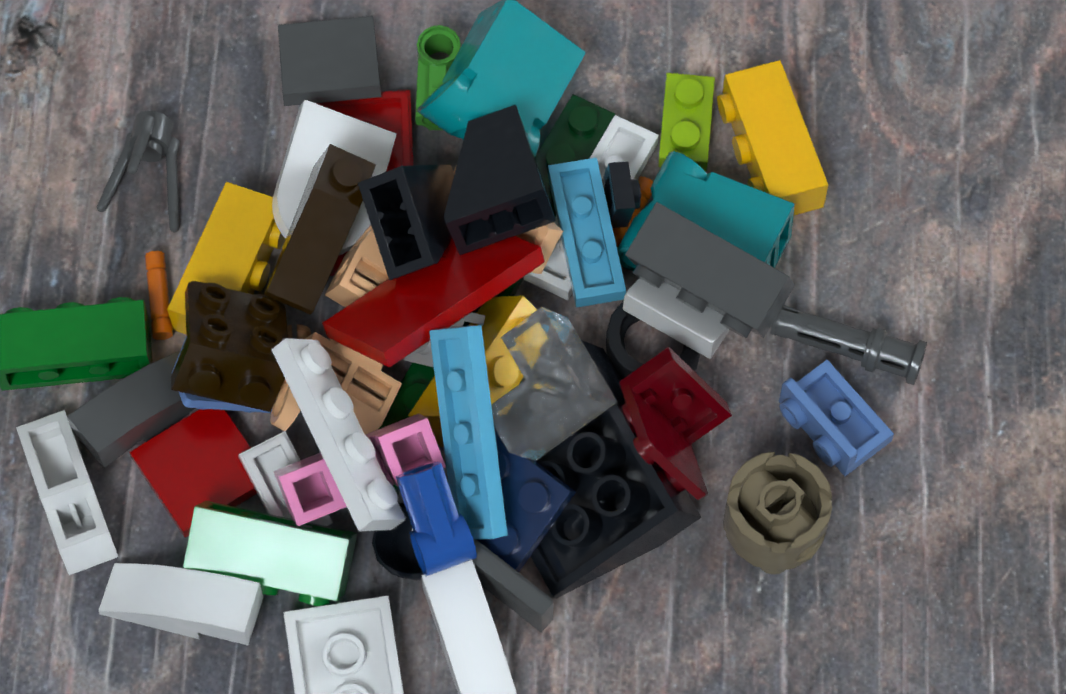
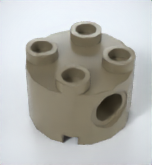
M775 452L762 453L745 462L732 478L723 519L726 537L737 555L753 566L759 567L764 572L772 575L780 574L787 569H794L815 555L823 544L832 511L830 484L819 467L803 456L789 453L788 456H774Z

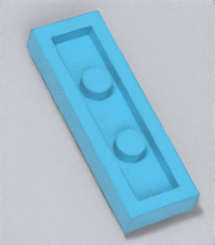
M597 158L548 165V179L558 226L563 230L561 240L576 308L624 300L626 287Z

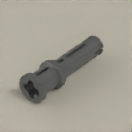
M783 305L775 318L770 334L789 338L809 346L861 361V366L865 367L866 371L873 373L876 369H880L905 377L906 383L914 385L927 348V342L920 340L917 344L888 336L886 329L873 328L869 332Z

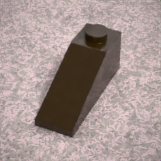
M329 144L312 169L264 295L311 315L314 312L362 204L363 198L358 182L371 178L376 164Z

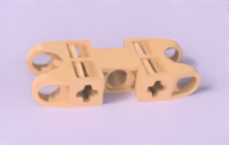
M371 225L346 253L325 293V296L344 307H347L389 279ZM317 332L305 338L319 340L321 346L330 355L331 366L342 389L352 400L353 411L364 434L366 435L378 430L402 383L382 372L383 364L332 339L328 340ZM286 379L272 407L270 417L271 424L282 431H286L301 411Z

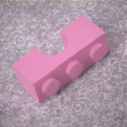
M416 414L366 434L374 445L375 456L387 481L392 485L398 487L396 476L412 468L434 462H440L443 468L446 467L428 418L421 414ZM321 452L273 471L291 518L297 526L347 507Z

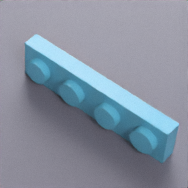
M473 325L429 330L448 484L457 512L466 520L473 539H495L507 536L482 326Z

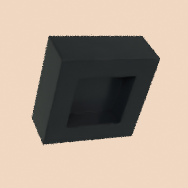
M629 162L608 163L602 183L612 228L627 227L634 210L639 209L641 205L638 179H631Z

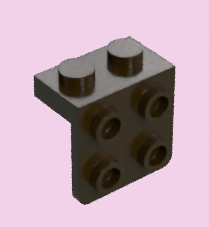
M189 282L185 290L187 338L171 375V390L271 412L285 380L272 352L276 345L285 338H288L284 304L263 294L253 295L227 289L216 283Z

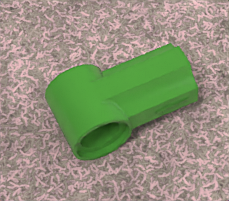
M437 25L425 29L417 41L418 69L415 122L417 125H422L428 130L442 129L418 113L417 110L443 84L442 81L461 48L459 36L454 30L446 26ZM438 52L446 53L449 55L447 58L441 60L432 59L431 57H429L430 55Z

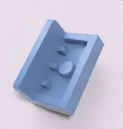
M828 360L821 363L796 382L793 378H789L782 384L779 407L784 418L795 429L802 428L814 441L813 448L819 458L829 467L835 465L844 476H847L892 442L894 433Z

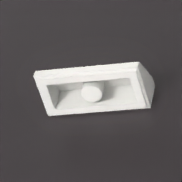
M639 278L624 295V311L709 359L712 358L729 332L728 328L720 324L724 315L708 306L703 313L694 310L676 298L680 290L664 281L660 288H656Z

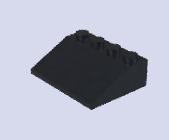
M581 339L574 341L523 378L494 421V429L576 492L531 555L548 589L555 598L661 546L701 518L687 491H677L667 479L662 467L656 462L652 465L648 464L639 455L633 444V438L637 436L635 429L622 410V405L626 401L619 383L621 378L603 348Z

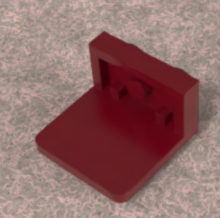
M668 346L619 382L626 401L622 405V410L635 429L637 436L633 438V444L643 460L650 465L656 462L662 467L667 479L677 491L682 492L686 489L694 498L701 500L708 495V491L691 444L727 420L732 414L728 403Z

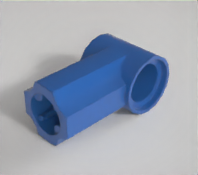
M434 462L421 465L396 476L398 487L413 531L410 532L411 544L423 574L429 576L476 559L477 552L472 534L464 517L457 512L442 463Z

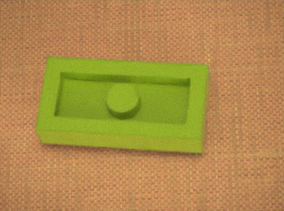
M676 73L666 74L658 167L663 165L669 152L676 151L691 158L704 171H707L715 77Z

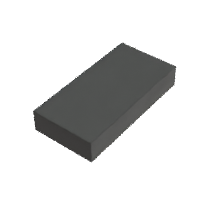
M475 539L474 544L477 558L473 559V563L481 586L542 633L553 620V599Z

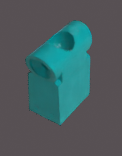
M501 0L479 13L442 81L443 84L421 104L417 112L449 135L464 140L468 121L516 104L534 156H536L540 142V129L550 118L586 52L516 0Z
M676 151L669 152L651 185L653 200L634 217L617 251L621 266L634 271L636 265L625 254L654 205L658 202L776 268L792 236L795 204L717 173L710 172L707 174L696 162L686 155Z

